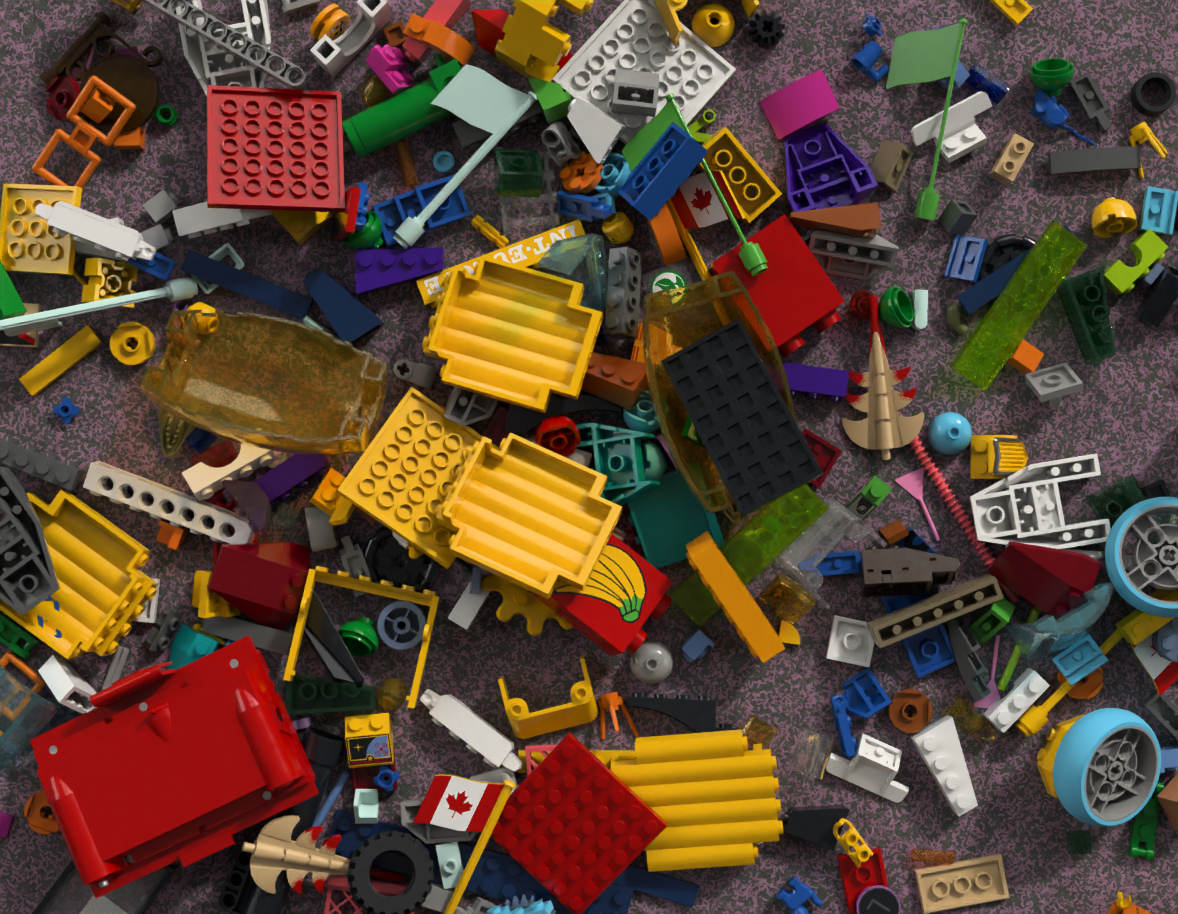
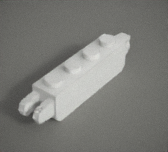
M63 201L55 203L54 207L44 203H38L35 207L36 215L47 220V224L53 227L52 232L64 237L68 233L74 236L73 240L85 245L87 241L95 244V249L105 253L111 250L116 252V257L128 261L129 258L152 261L156 248L144 242L142 234L137 230Z
M430 689L424 692L420 700L430 710L429 714L433 716L431 720L440 727L445 725L450 729L449 734L458 741L463 739L468 743L466 747L475 754L477 752L481 753L485 757L483 760L491 767L504 765L510 771L512 770V772H516L521 768L523 763L512 753L514 742L452 694L441 696Z

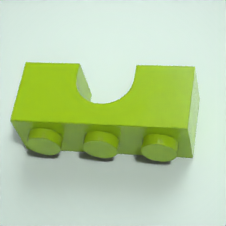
M1151 229L1144 231L1129 246L1136 256V263L1133 267L1126 266L1118 259L1098 277L1116 296L1121 293L1127 294L1135 286L1133 282L1137 278L1142 279L1150 271L1148 267L1153 262L1157 264L1164 258L1165 254L1163 252L1168 246Z

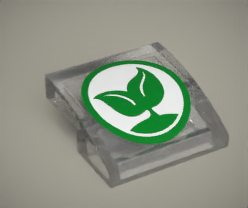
M684 260L641 275L655 316H660L674 309L699 301Z

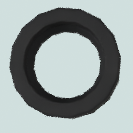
M1151 72L1144 75L1133 85L1131 90V102L1134 108L1146 116H1157L1169 109L1176 98V87L1172 79L1160 72ZM1156 82L1163 87L1166 97L1161 105L1152 107L1144 102L1141 90L1146 83Z

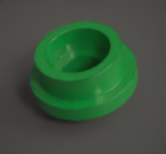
M162 105L156 111V120L162 126H172L178 119V113L171 105ZM169 112L171 116L165 120L164 114Z

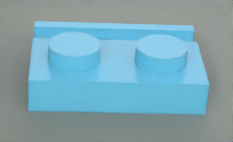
M1149 186L1145 188L1139 231L1151 229L1154 233L1173 234L1178 191H1169L1168 189Z
M1089 634L1052 659L1071 686L1109 661Z

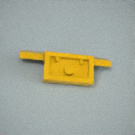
M330 468L309 502L331 516L328 523L335 526L347 522L356 506L336 492L345 480V477L333 468Z

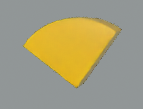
M780 620L778 636L782 643L800 645V636L796 628L792 624Z

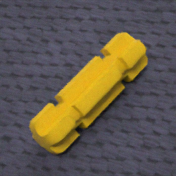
M476 215L472 219L471 224L476 229L479 228V231L490 241L495 242L496 246L500 249L508 245L509 240L505 236H501L500 232L488 222L485 223L481 216Z

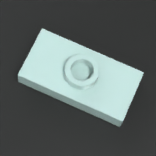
M457 841L436 844L443 888L456 887L464 872L459 843Z

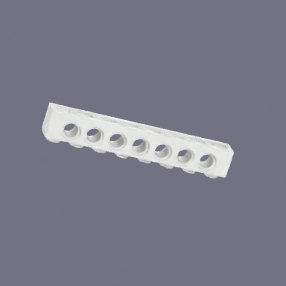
M102 461L90 463L83 488L89 489V493L95 496H107L113 503L130 505L129 508L134 511L142 512L143 510L149 512V516L155 519H167L173 526L188 527L190 532L198 535H209L211 540L219 543L223 541L229 544L252 543L259 525V521L204 500L198 502L196 497ZM108 479L113 481L112 489L107 484ZM128 486L133 489V496L128 494ZM148 494L153 496V504L148 502ZM169 501L174 506L173 512H171L167 507ZM188 509L192 510L194 513L193 520L190 519L187 515ZM208 517L214 520V527L209 526L207 522ZM228 525H232L234 527V535H231L228 532Z

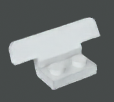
M977 92L949 107L940 153L948 163L987 143L986 136L975 124L974 118L975 115L992 107L991 101L985 92ZM944 110L912 128L911 133L916 146L933 138L937 147Z
M863 733L858 739L856 755L851 761L831 753L826 763L827 772L893 802H901L909 792V787L893 780L898 773L902 751Z

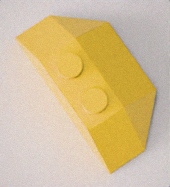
M1085 714L1055 724L1054 728H1050L1046 735V740L1048 741L1045 747L1041 748L1037 754V766L1047 793L1055 798L1058 796L1053 783V766L1058 747L1070 727Z

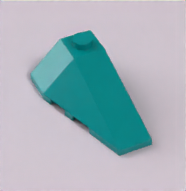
M182 623L172 642L170 662L173 664L169 665V669L177 670L217 651L220 642Z

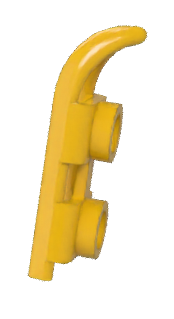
M841 818L834 824L833 834L857 868L861 866L860 863L867 861L873 855V852L847 819ZM845 823L849 830L840 837L838 835V828ZM850 846L855 849L853 853L849 850Z

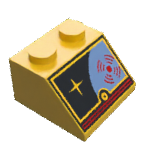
M389 713L345 717V740L349 768L394 764L393 723Z

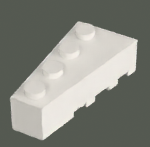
M207 202L172 211L178 235H188L189 239L202 236L201 231H204V235L218 232V227H220V231L234 228L233 224L235 223L237 227L250 224L249 220L272 215L271 210L207 208Z
M947 714L921 731L911 735L910 738L953 812L957 816H961L978 806L953 717Z

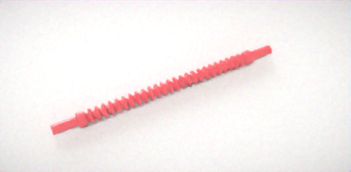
M917 435L908 443V445L911 444L910 449L915 450L914 455H918L917 460H921L920 465H924V471H928L927 476L932 477L930 481L935 482L934 486L938 487L937 491L942 493L940 496L945 498L944 502H948L947 507H951L952 510L950 512H954V518H958L957 523H961L962 526L960 528H964V534H968L967 539L972 540L970 544L975 545L974 550H978L977 555H981V560L985 561L984 565L990 568L996 558L991 556L993 553L988 551L989 547H985L986 542L977 540L975 526L971 524L973 521L968 520L969 515H965L966 510L961 509L963 505L958 504L959 499H955L956 494L951 493L952 489H949V484L944 482L946 479L941 477L942 473L938 472L939 468H935L934 465L936 463L931 462L932 457H928L929 452H925L926 447L921 446L922 441H918L919 436ZM997 580L1011 603L1019 600L1013 592Z

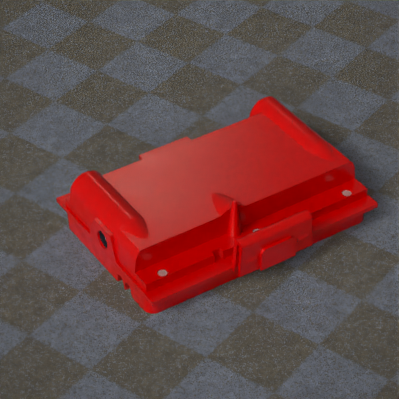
M250 635L177 670L169 669L162 671V668L173 664L172 662H165L134 672L112 683L111 687L90 696L92 705L97 708L30 739L34 750L33 754L40 768L36 770L40 783L83 886L90 885L96 899L175 861L180 860L184 868L235 844L232 837L233 834L319 794L315 785L316 777L283 700L274 689L275 682L269 678L268 673L270 671L261 651L255 648Z

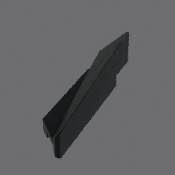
M313 589L303 633L334 682L342 683L344 681L356 684L357 688H361L364 678ZM300 601V604H299V607H298V610H297V613H296L297 616H298V614H299L301 601Z

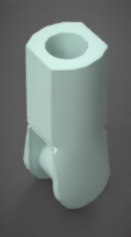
M913 290L912 307L914 318L911 326L915 330H920L927 326L928 290Z

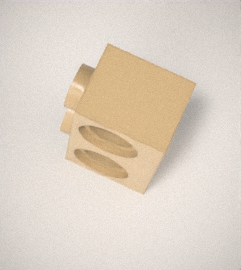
M1014 133L1008 139L988 176L1006 186L1011 184L1034 143Z

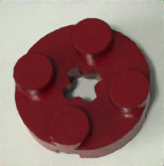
M56 77L48 84L46 92H49V99H46V106L53 118L70 121L66 114L80 94L81 89L73 77Z

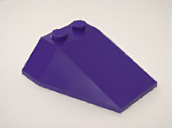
M826 123L784 137L787 196L793 212L858 205L878 188L870 167Z

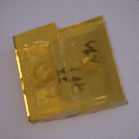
M779 573L759 593L758 597L759 601L777 608L776 616L793 624H796L816 605L815 598L805 588L782 573Z

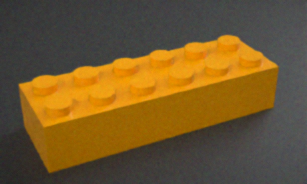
M704 532L686 544L688 552L685 555L694 571L698 572L705 587L711 591L718 606L722 607L725 616L734 625L742 641L746 642L755 659L759 657L764 663L783 651L785 647L777 632L709 532Z

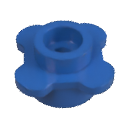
M867 13L865 15L866 20L862 22L864 30L871 37L875 34L880 37L882 35L880 28H882L881 22L877 17L872 18Z
M68 397L63 398L62 403L53 408L54 414L59 415L61 421L66 424L70 423L71 419L80 413L79 407L75 406Z
M382 765L378 776L374 777L373 782L375 785L384 788L385 791H391L394 782L399 779L400 775L397 771L393 772L387 765Z

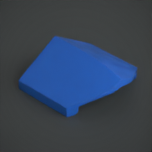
M869 667L843 683L844 696L848 703L847 708L852 715L869 719L892 704V701Z

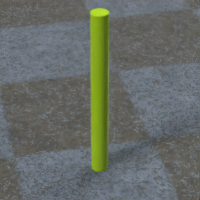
M1034 609L1030 611L997 688L1000 690H1006L1039 613Z

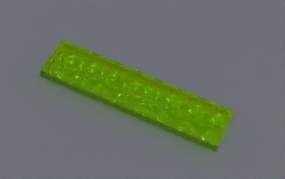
M1052 220L950 367L986 391L1088 245Z
M805 484L767 504L720 547V550L743 584L746 585L829 508ZM694 571L669 596L700 627L721 606H718L711 591L705 587L698 572Z

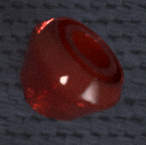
M861 290L851 297L849 308L857 319H870L868 296H875L872 292Z

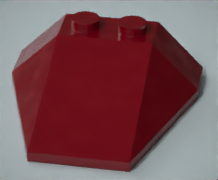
M289 541L221 545L207 588L260 625L282 630L297 613L310 568L309 547Z
M1009 541L988 569V573L996 577L1000 583L1038 613L1056 621L1067 622L1090 595L1102 562L1083 553Z

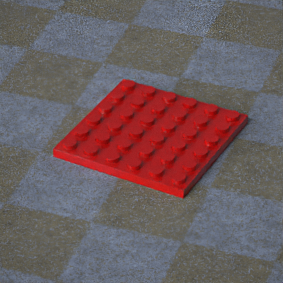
M207 85V208L344 212L341 92Z
M569 732L509 795L490 837L573 914H581L667 827L668 823Z

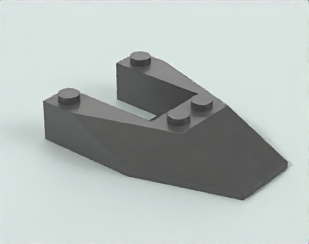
M0 467V506L7 514V517L0 521V599L21 615H24L58 591L60 587L41 522L23 486L12 470L7 467Z

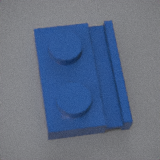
M956 234L944 276L946 278L976 283L988 241L982 238Z

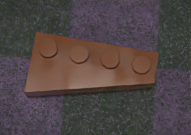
M592 352L581 390L631 410L648 384L651 365Z

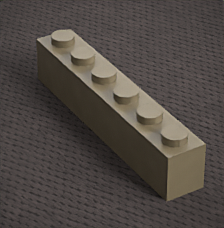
M987 573L869 621L867 626L874 643L879 648H882L1003 598L996 577Z

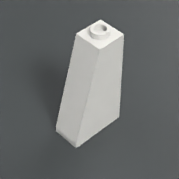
M482 569L481 578L492 573ZM470 583L448 619L466 630L470 627L490 592L483 591L481 587L478 594H469Z

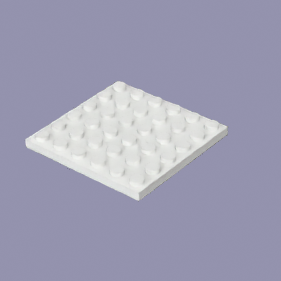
M624 0L555 75L552 82L560 84L564 92L568 91L571 99L577 100L578 97H582L626 125V128L619 137L626 145L636 133L656 117L667 103L665 97L671 93L674 94V101L688 125L729 80L736 69L682 23L683 32L678 43L673 45L655 0ZM616 69L659 74V92L655 117L611 112Z

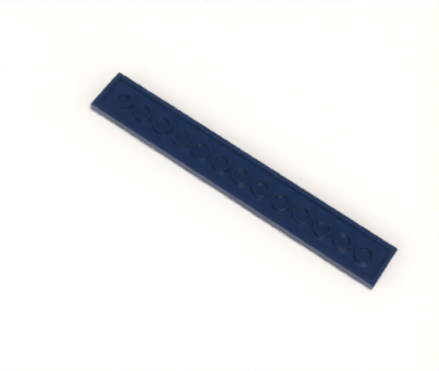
M337 809L330 837L337 834L342 836L335 851L336 855L351 859L353 853L362 842L380 832L398 831L408 833L422 842L421 844L427 848L434 865L433 882L443 884L436 851V844L440 843L426 844L408 828L378 820V824H355L354 813ZM458 841L464 870L475 845ZM484 848L465 889L466 891L504 901L508 899L511 903H513L515 895L518 900L522 899L523 894H525L527 900H530L531 896L534 895L535 902L540 898L543 899V902L551 900L556 914H573L511 855ZM385 853L379 856L372 864L376 867L412 876L408 861L396 853ZM611 883L581 914H627L634 889Z

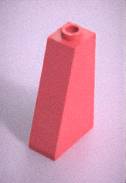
M436 0L423 18L429 21L434 20L452 29L471 7L470 0ZM409 37L402 45L405 57L412 63L417 61L420 65L434 50Z

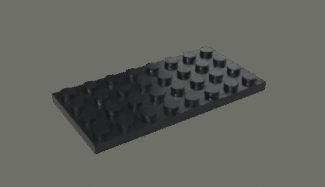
M740 318L661 361L742 517L824 475Z

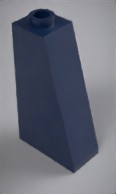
M321 269L311 270L305 275L306 278L302 280L347 348L384 325L378 316Z

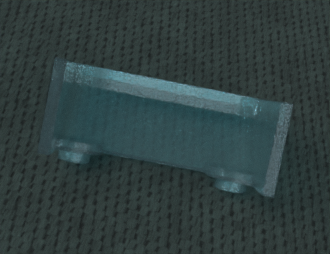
M591 233L557 240L552 244L538 262V266L564 273V279L582 283L585 289L580 306L601 312L606 306L608 281L603 237Z

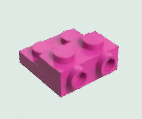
M386 44L382 48L376 45L369 51L370 55L366 58V63L393 94L401 93L416 85L413 81V76L404 70L409 63L399 48L390 47L389 44Z

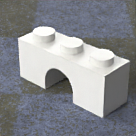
M1027 668L1013 683V689L1004 698L997 699L983 714L999 731L1004 733L1050 686L1035 670Z

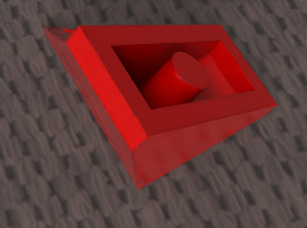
M502 9L471 10L479 47L496 57L495 47L499 39L502 41L506 33L502 30L509 13Z

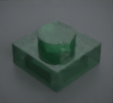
M1089 830L1066 831L1068 854L1092 853L1091 832Z

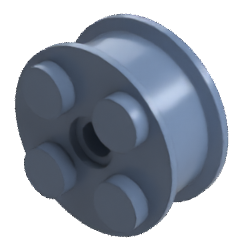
M403 600L393 602L383 609L378 618V633L383 642L391 648L398 650L412 648L422 640L427 616L424 610L416 603ZM400 621L406 623L405 629L399 626Z
M1175 617L1152 633L1153 645L1158 654L1172 662H1178V617Z

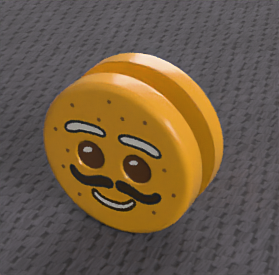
M331 4L324 8L315 18L310 27V35L319 41L326 34L333 41L344 33L349 24L350 17L337 4Z

